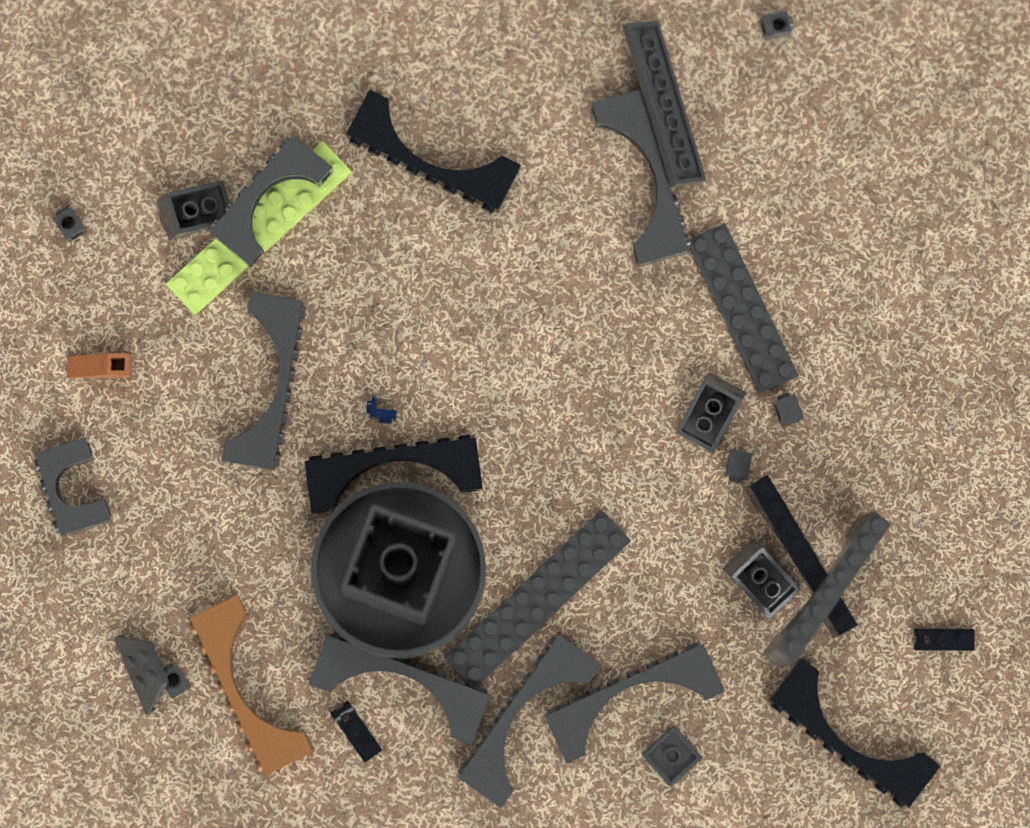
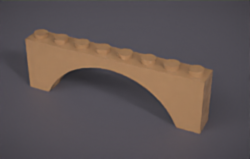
M235 595L191 617L192 623L189 626L193 635H198L201 643L198 645L203 655L207 654L211 661L208 663L212 674H217L220 680L217 685L221 693H226L229 701L226 702L230 712L232 714L236 713L239 719L236 724L241 734L245 732L248 738L246 745L250 753L255 752L258 759L255 761L259 772H264L265 775H268L313 753L314 750L305 732L287 731L267 723L248 707L239 693L233 675L232 651L238 630L248 614L240 597Z

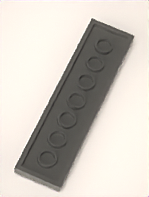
M659 21L627 23L623 26V30L670 186L702 183L706 181L705 173Z
M724 223L689 239L691 244L690 251L759 394L797 378L799 375L726 224Z

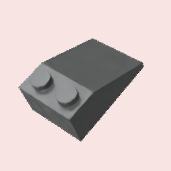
M223 181L165 193L157 199L169 240L211 229L212 223L217 218L221 219L225 215L224 210L230 204Z
M709 372L698 389L676 433L714 453L747 392Z
M754 539L722 568L770 619L801 590L771 555Z

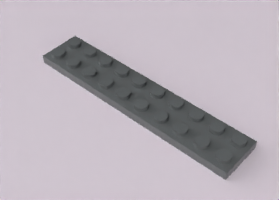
M600 510L460 642L445 659L474 689L475 685L478 686L631 540Z

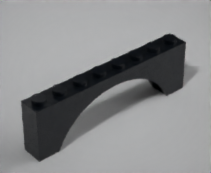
M370 89L346 133L347 138L350 139L348 141L350 144L358 148L362 145L368 148L367 152L376 157L382 155L387 158L386 161L396 167L400 164L406 167V172L414 176L420 174L425 177L424 180L432 185L438 183L444 186V191L452 195L458 193L463 196L462 199L467 203L474 204L476 202L482 205V210L490 214L493 211L499 213L521 170L520 164L504 156L485 166L469 170L444 169L423 161L414 155L396 134L390 119L388 98Z
M463 435L458 437L459 440L450 441V438L437 439V443L429 444L428 441L416 442V446L407 447V444L394 445L395 449L386 450L385 446L373 448V452L365 453L364 449L354 450L352 455L343 456V452L332 453L330 458L323 459L322 455L311 456L308 461H305L311 513L334 511L339 497L357 476L377 465L395 461H410L430 466L447 476L461 493L482 491L483 486L476 438H471V435Z
M766 475L749 485L745 492L756 510L763 516L779 538L801 574L811 595H813L826 577L827 572L770 477ZM840 597L824 620L833 638L840 637L858 626L842 597Z
M800 658L769 698L772 702L770 706L780 714L782 711L788 714V720L795 726L802 725L806 728L805 734L813 740L818 738L824 742L822 747L831 754L834 751L841 756L839 760L849 768L851 765L859 770L857 774L864 780L868 781L870 778L876 783L874 787L885 795L888 792L892 795V801L900 808L903 806L910 808L941 766L924 752L905 759L879 760L865 756L847 746L832 731L822 713L818 698L819 671L803 658Z

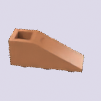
M129 353L68 356L67 378H132V356Z

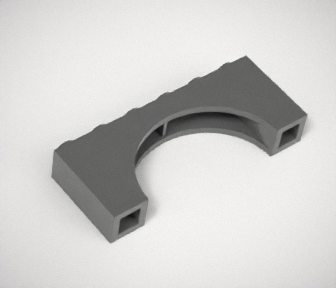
M294 135L290 139L287 137L281 143L280 151L268 158L266 161L267 166L262 171L258 170L252 178L253 182L249 187L245 186L238 194L239 198L235 203L231 202L224 210L225 215L221 219L217 218L210 227L212 229L210 234L250 268L264 253L263 248L255 240L252 230L254 210L262 196L275 185L288 180H305L321 187L334 172L332 166Z

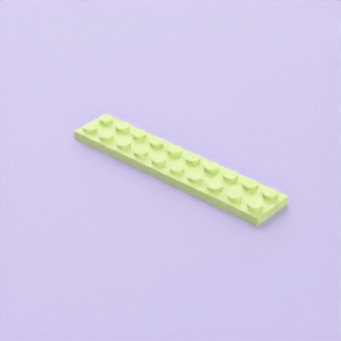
M323 141L312 151L332 166L334 172L321 187L305 180H288L269 189L259 200L253 214L252 230L255 240L263 248L264 253L352 173ZM214 239L169 280L166 285L194 315H197L249 266Z

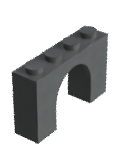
M81 438L35 453L37 459L34 460L37 472L41 471L43 477L40 483L43 492L48 493L49 500L46 502L50 513L53 512L56 519L53 521L56 533H60L61 536L65 537L113 521L107 500L102 499L75 507L67 505L59 494V480L67 469L94 460L88 439Z

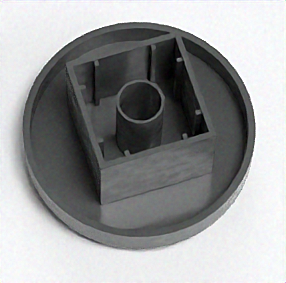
M402 482L384 483L352 495L338 506L326 520L313 550L311 564L312 584L315 597L325 619L348 643L362 651L380 657H417L443 647L459 635L471 621L484 591L486 579L485 552L473 522L450 498L436 490L419 484Z

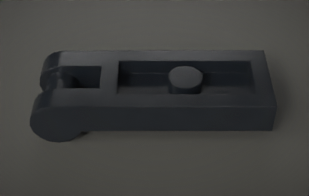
M914 629V635H916L914 651H975L974 629ZM925 635H930V644H925Z
M348 700L343 703V707L330 712L364 763L382 751V748ZM349 713L352 719L345 723L342 717Z

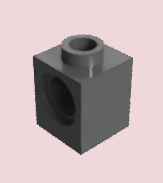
M787 11L762 16L761 24L765 41L790 36L792 29H794L793 18L788 16ZM780 22L784 28L781 30L775 29L773 23Z
M71 207L59 210L56 213L57 216L53 218L69 243L87 232ZM67 219H74L72 227H64Z
M789 393L777 396V401L773 405L782 427L804 419L795 394L790 396Z
M734 449L730 450L725 476L729 477V481L742 483V480L748 479L753 453Z
M171 663L163 668L167 679L174 673L179 677V683L176 686H171L168 682L165 688L171 699L192 688L179 665L173 666Z

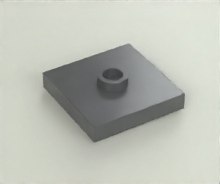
M674 725L641 754L670 787L702 759V756Z

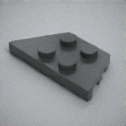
M125 635L115 637L114 639L124 661V666L129 673L146 715L155 711L153 706L156 701L160 700L163 689L166 688L169 682L153 642L149 640L142 641L135 637L129 639L125 638Z

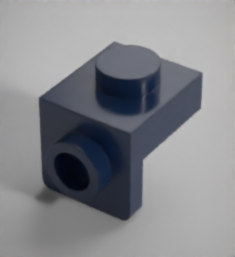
M372 396L371 401L367 400L366 413L370 414L371 419H379L381 424H391L392 421H396L397 410L376 409V396Z

